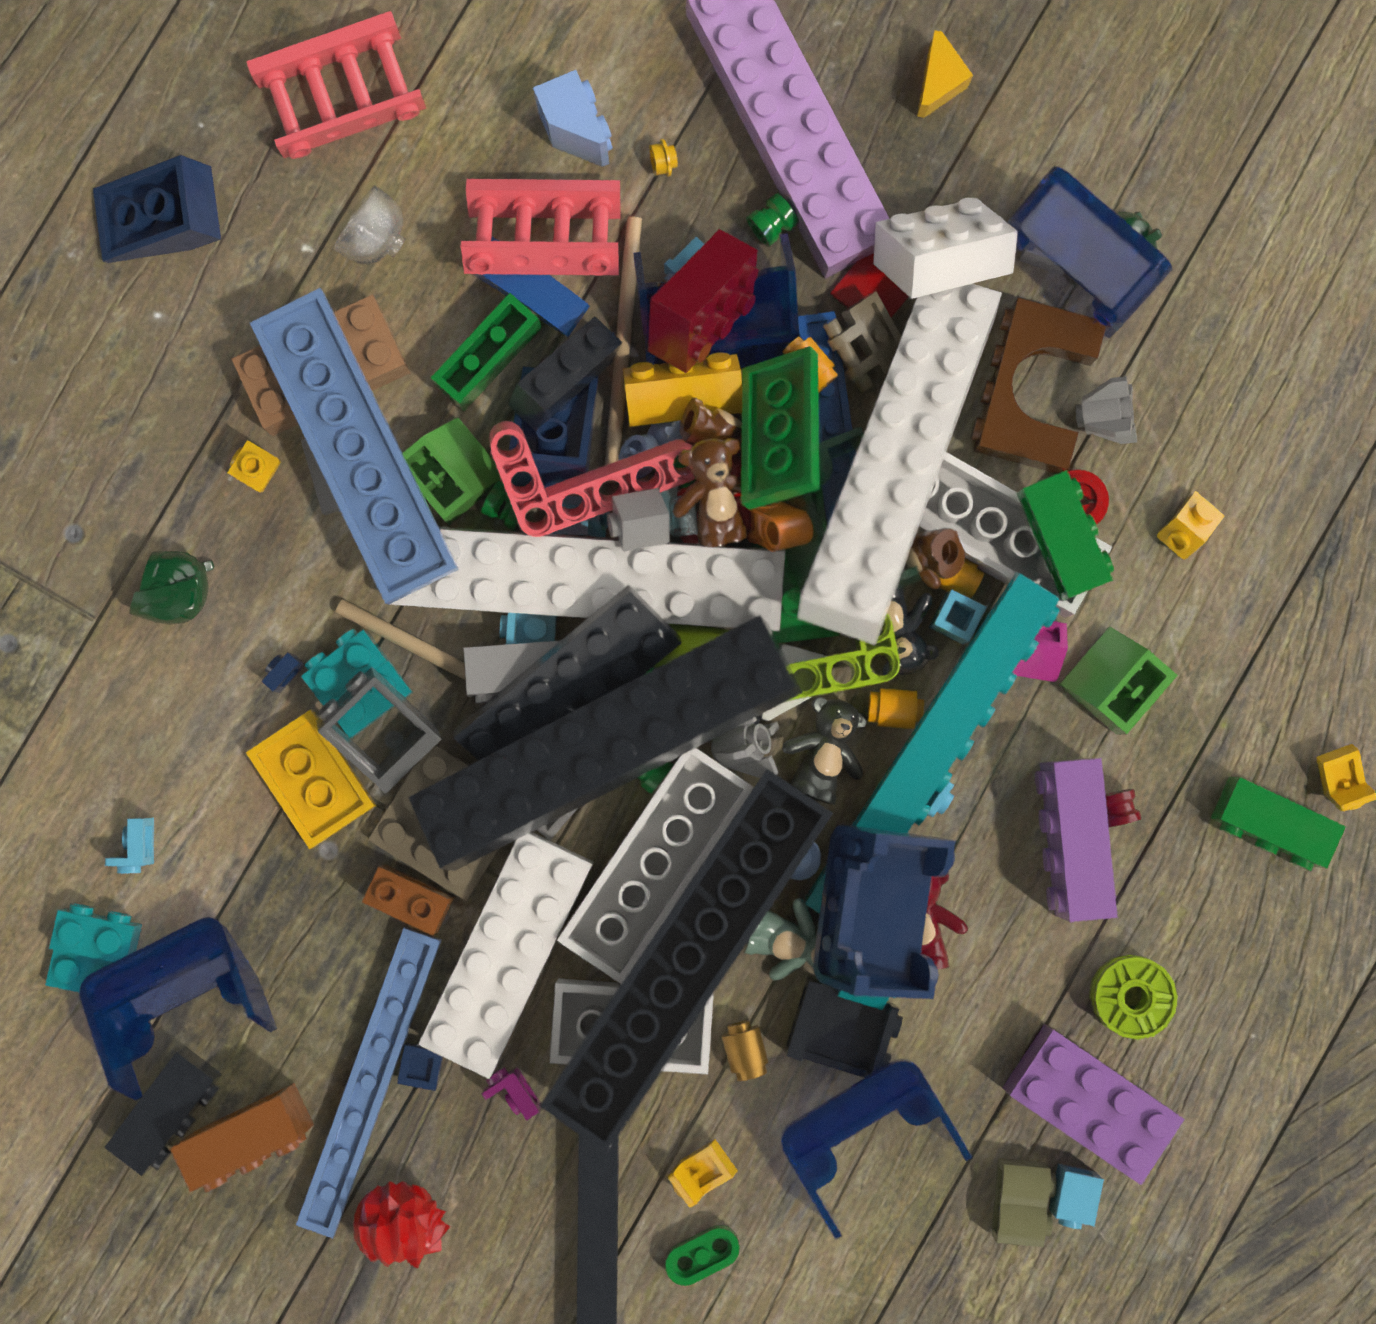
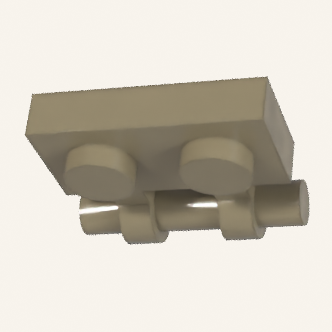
M877 292L868 294L841 313L848 325L844 330H842L836 318L823 324L829 336L827 342L832 351L837 350L846 366L844 372L849 381L854 380L860 392H864L873 386L867 374L869 370L873 369L878 379L887 377L902 338ZM854 339H856L865 355L861 360H859L850 344Z

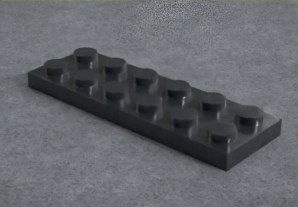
M627 585L453 730V738L479 761L641 677L682 644L681 637L630 585Z

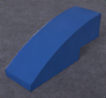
M494 237L491 238V241H499ZM474 274L475 277L505 296L511 293L539 320L566 337H569L590 307L587 302L550 275Z

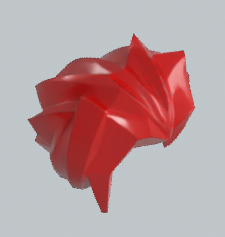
M389 1181L383 1187L376 1186L375 1189H372L360 1201L354 1215L353 1235L360 1251L371 1262L380 1260L384 1266L389 1267L394 1261L402 1263L406 1260L411 1266L418 1269L424 1255L442 1251L441 1238L449 1230L450 1226L442 1221L446 1211L437 1209L436 1200L431 1198L425 1188L417 1185L410 1186L404 1181L398 1184Z

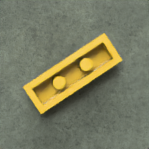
M723 352L711 354L703 362H696L687 373L669 363L653 365L649 362H640L632 365L631 368H623L630 427L680 421L692 397L703 401L705 408L710 411L721 409L730 414L742 413V378L737 354L729 355Z

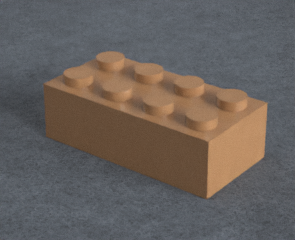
M370 295L334 312L372 391L411 373L374 295ZM261 345L232 358V362L263 429L271 436H274L299 425Z

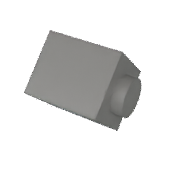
M659 488L612 496L613 513L607 514L608 528L611 537H618L623 552L669 543V512Z

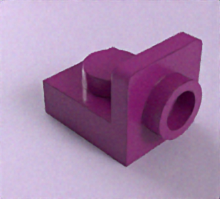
M518 1066L509 1072L503 1067L493 1073L490 1079L487 1078L485 1080L488 1086L481 1093L485 1100L505 1088L508 1092L504 1095L505 1100L516 1115L522 1113L527 1121L540 1112L541 1108L539 1106L541 1101Z

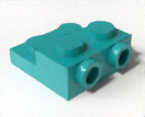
M351 629L335 642L339 647L328 656L321 652L311 658L304 665L308 671L301 676L322 705L331 699L337 701L347 691L345 686L349 680L360 671L365 674L371 667L405 698L413 693L366 630L357 633L355 629ZM373 686L337 722L348 737L352 739L395 706Z
M70 903L69 908L58 910L49 949H53L45 985L115 1001H124L142 924L131 922L132 916L126 913L108 911L107 916L94 914V907L84 904Z

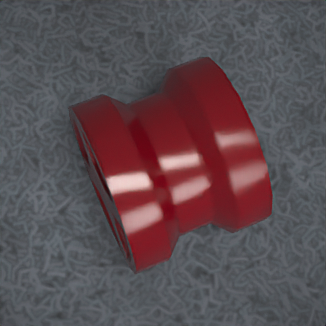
M1134 789L1105 794L1108 828L1142 819L1140 811L1135 809L1133 800L1136 797Z

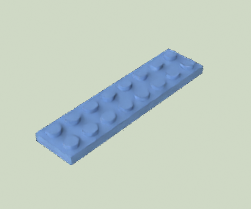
M318 288L251 322L250 325L384 602L389 605L459 570L323 290Z

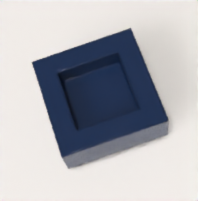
M287 652L284 657L279 654L265 668L264 671L268 675L261 682L273 692L281 693L303 669L305 663L295 654Z
M406 1043L397 1084L436 1091L443 1056L420 1045Z

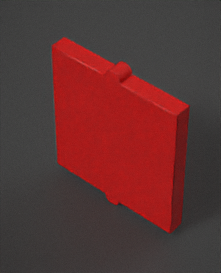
M874 253L857 261L830 293L831 296L848 309L868 294L877 292L891 318L909 297L874 265Z

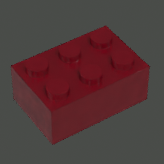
M719 229L651 298L648 352L684 373H687L696 362H703L708 356L712 345L719 338L724 339L731 331L733 323L741 315H747L755 303L756 296L753 294L754 282L759 272L758 268H756L758 250Z

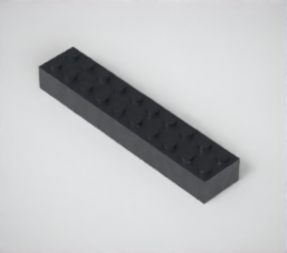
M758 615L408 798L439 869L456 871L803 692L769 623L761 615Z
M766 769L539 1106L605 1153L609 1152L833 813Z

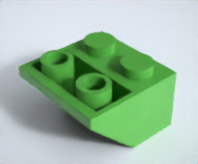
M459 418L422 436L403 452L423 496L448 525L489 493L499 480H502L494 459Z
M1108 627L1059 685L1116 735H1124L1129 733L1178 675L1147 648L1114 628Z

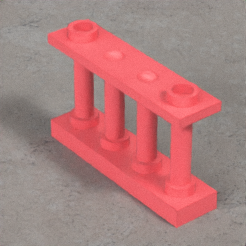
M391 11L246 61L250 74L258 88H270L286 136L274 140L283 158H302L310 154L312 149L395 119L399 121L410 120L419 115V111L426 109L420 89L408 92L392 45L394 41L401 39ZM371 49L378 51L394 96L392 99L372 105L356 60L359 53ZM336 61L342 63L358 111L338 118L335 115L320 73L323 68L322 66ZM299 74L306 76L322 121L321 124L300 130L284 85L288 78Z
M466 179L469 218H477L476 241H461L464 274L619 275L618 242L607 241L608 219H621L620 180ZM493 218H516L514 241H491ZM531 218H554L553 242H530ZM570 219H593L592 242H569Z

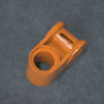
M782 501L749 510L751 511V530L747 532V540L751 543L763 546L771 552H776L807 544L812 539V522L804 510L797 509Z

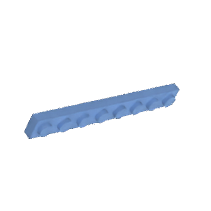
M408 927L403 928L298 1217L297 1226L330 1238L335 1236L442 939Z

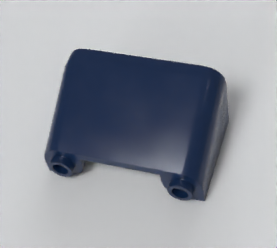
M839 825L836 827L831 835L814 953L813 968L817 980L853 996L934 999L935 987L939 976L938 969L932 958L921 954L931 877H944L948 874L955 861L954 849L956 841L940 837L858 826Z

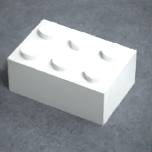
M964 198L958 203L946 206H930L924 211L912 214H896L891 219L876 222L874 265L913 299L1012 274L1018 231L977 198Z

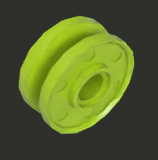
M1130 954L1113 957L1101 965L1091 980L1089 992L1092 1011L1101 1024L1121 1037L1137 1040L1153 1037L1165 1029L1175 1015L1178 999L1175 983L1165 968L1151 959ZM1137 986L1141 991V1000L1135 1006L1129 1007L1125 1003V993L1129 988Z

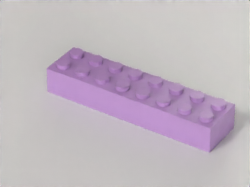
M686 0V15L777 189L797 215L799 220L797 227L824 278L826 279L873 254L876 222L887 220L889 217L775 1Z

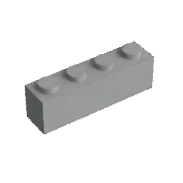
M560 641L463 648L467 697H475L476 703H487Z

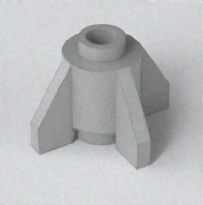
M1127 376L1110 378L1092 392L1083 396L1082 404L1076 405L1078 428L1085 427L1087 435L1093 434L1119 444L1137 442L1132 403L1133 387L1132 384H1128Z
M755 717L713 739L711 744L712 755L723 767L758 778L762 777L766 769L775 775L779 773L772 755L764 757L771 749L770 736L780 729L777 722L766 725L755 724L754 722L757 720Z

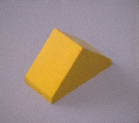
M934 30L930 41L917 117L925 118L966 90L973 77L971 71L942 31Z

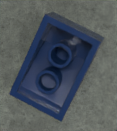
M179 155L93 188L102 262L112 263L189 251L221 240L212 168L209 165Z
M523 366L521 380L535 367ZM599 375L537 431L530 427L515 412L514 423L520 426L525 435L544 488L588 472ZM511 435L509 451L514 449L519 441L514 435ZM524 471L517 472L512 477L511 482L515 486H526L532 480V475Z

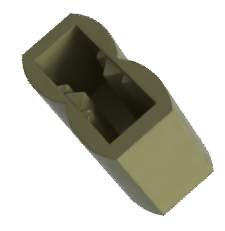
M998 1159L992 1214V1237L996 1243L1044 1247L1045 1237L1051 1236L1053 1218L1052 1213L1047 1212L1049 1197L1055 1196L1056 1176L1054 1173H1051L1050 1167L1045 1162Z

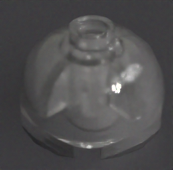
M373 185L361 200V205L355 214L353 213L347 221L333 250L357 264L371 265L378 263L387 254L395 257L406 239L400 235L404 219L397 202L383 190Z

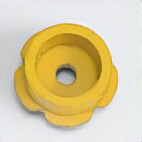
M660 139V143L649 145V156L654 175L665 174L667 177H670L672 168L678 167L674 145L667 146L664 139Z

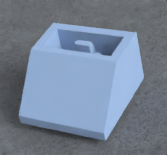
M574 70L533 87L538 114L552 146L599 166L608 165V151L613 149L609 139L611 133L604 116L596 117L598 115L594 104L596 98L589 81L581 82L577 71Z

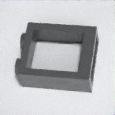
M371 667L365 674L362 671L355 674L345 686L347 691L337 701L331 699L323 705L317 714L319 719L316 720L318 732L384 793H387L441 740L438 728ZM373 686L417 726L379 765L335 725Z

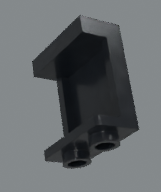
M807 977L784 1050L786 1057L799 1061L806 1059L866 1078L869 1082L877 1084L879 1075L886 1076L890 1065L891 1054L887 1053L890 1039H896L901 1029L903 1016L898 1015L899 1008L895 1004L887 1002L881 1010L838 997V989L823 984L819 980Z

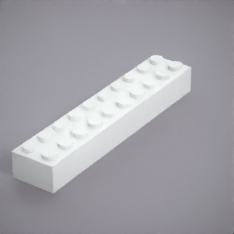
M968 284L917 297L801 596L798 619L874 645L876 644L995 320L1001 292L975 284Z
M439 527L459 570L390 604L589 618L627 585H630L667 623L735 628L761 615L769 623L772 630L779 631L785 549L771 552L767 548L722 545L709 548L700 544L669 542L623 552L618 538L559 534L533 537L525 532Z

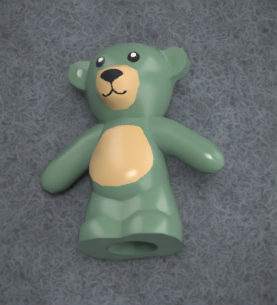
M801 898L793 901V910L798 926L769 910L744 947V954L774 955L779 959H784L773 966L769 972V977L774 981L788 976L800 968L806 961L813 968L817 932L809 908Z

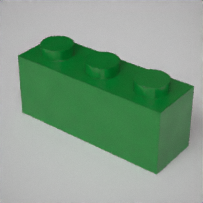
M509 293L432 375V381L462 411H465L542 329L539 318L515 296Z
M1066 470L1029 485L1016 493L1061 601L1113 581L1111 573L1114 572L1112 560L1106 550H1100L1095 538L1099 535L1096 522L1091 514L1086 515L1080 502L1083 499L1082 489L1075 477L1070 478Z
M1241 777L1228 778L1211 815V819L1221 823L1220 831L1238 839H1241L1243 834L1256 839L1255 847L1272 855H1276L1278 850L1292 856L1289 863L1309 872L1312 871L1313 867L1328 868L1346 826Z

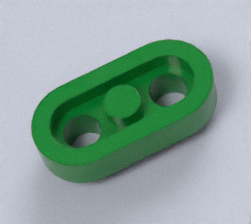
M715 1225L676 1244L669 1250L666 1256L665 1268L668 1277L678 1285L689 1286L730 1266L735 1262L740 1251L739 1239L736 1233L728 1226ZM716 1239H724L727 1242L726 1248L723 1250L714 1249L712 1244ZM683 1256H687L692 1260V1264L688 1268L680 1267L677 1262Z

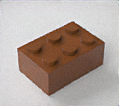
M292 1083L189 1133L173 1145L170 1150L189 1191L192 1192L203 1187L204 1191L208 1192L226 1183L227 1178L236 1174L235 1170L237 1169L243 1175L263 1165V1161L271 1157V1153L274 1151L277 1157H280L295 1150L300 1146L299 1143L307 1139L305 1133L314 1123L295 1083Z

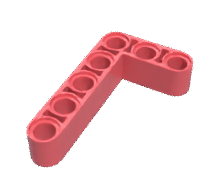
M500 422L492 428L489 435L491 452L519 525L523 532L533 537L544 536L612 511V496L659 488V491L663 492L695 479L689 466L684 468L673 466L674 459L680 452L691 450V447L694 446L684 442L683 439H677L544 488L520 426L514 422ZM504 435H514L518 438L517 446L510 451L501 450L497 446V441ZM646 466L655 468V475L651 480L642 482L636 479L637 472L641 468ZM524 471L532 475V480L526 486L518 487L511 482L512 477L517 472ZM607 480H614L619 483L617 491L612 495H603L599 492L600 486ZM569 494H578L582 497L581 504L573 509L565 508L562 502ZM532 508H542L546 512L544 518L539 522H530L525 518L528 510Z

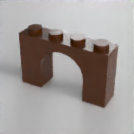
M1018 298L1011 308L1006 307L999 330L1005 331L1002 345H995L990 360V366L995 367L992 382L986 380L981 394L980 403L986 404L982 418L976 417L970 439L976 441L974 452L1056 474L1068 471L1079 432L1042 423L1026 415L1015 400L1012 386L1013 376L1017 366L1022 361L1037 355H1050L1091 366L1098 359L1107 321Z

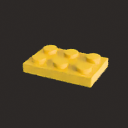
M311 709L246 752L309 850L377 806L343 754L318 732L316 720L319 718L314 710Z

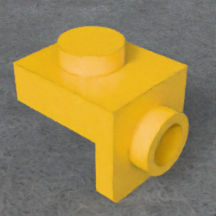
M247 440L244 446L235 452L227 473L261 493L265 490L281 461Z
M1195 491L1186 499L1172 520L1158 532L1157 538L1181 559L1185 560L1206 543L1224 518V515Z
M1353 744L1316 757L1324 796L1340 811L1355 810L1368 802L1376 800L1375 790L1365 781L1360 751Z
M714 1139L681 1159L668 1175V1179L672 1183L675 1193L691 1208L700 1201L703 1195L732 1179L738 1170L717 1140Z

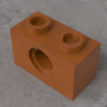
M384 864L378 867L362 903L428 934L435 935L439 932L455 896Z

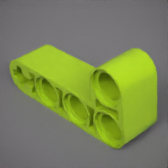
M886 614L882 624V632L878 636L875 645L855 638L857 651L789 664L793 674L799 669L809 671L813 676V685L810 690L802 691V694L788 701L881 684L893 679L899 671L900 659L890 616ZM874 655H883L888 659L890 669L885 676L876 675L871 670L870 661ZM844 662L850 667L852 676L847 683H838L833 679L832 667L835 663Z

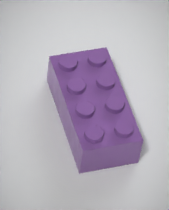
M1102 758L1040 763V771L1035 772V785L1037 793L1043 794L1044 809L1039 810V824L1041 832H1047L1048 848H1043V864L1045 871H1050L1052 887H1047L1046 890L1049 910H1054L1056 917L1069 922L1118 918Z
M1044 1024L1002 1087L1015 1100L1140 1185H1142L1185 1120L1046 1024Z

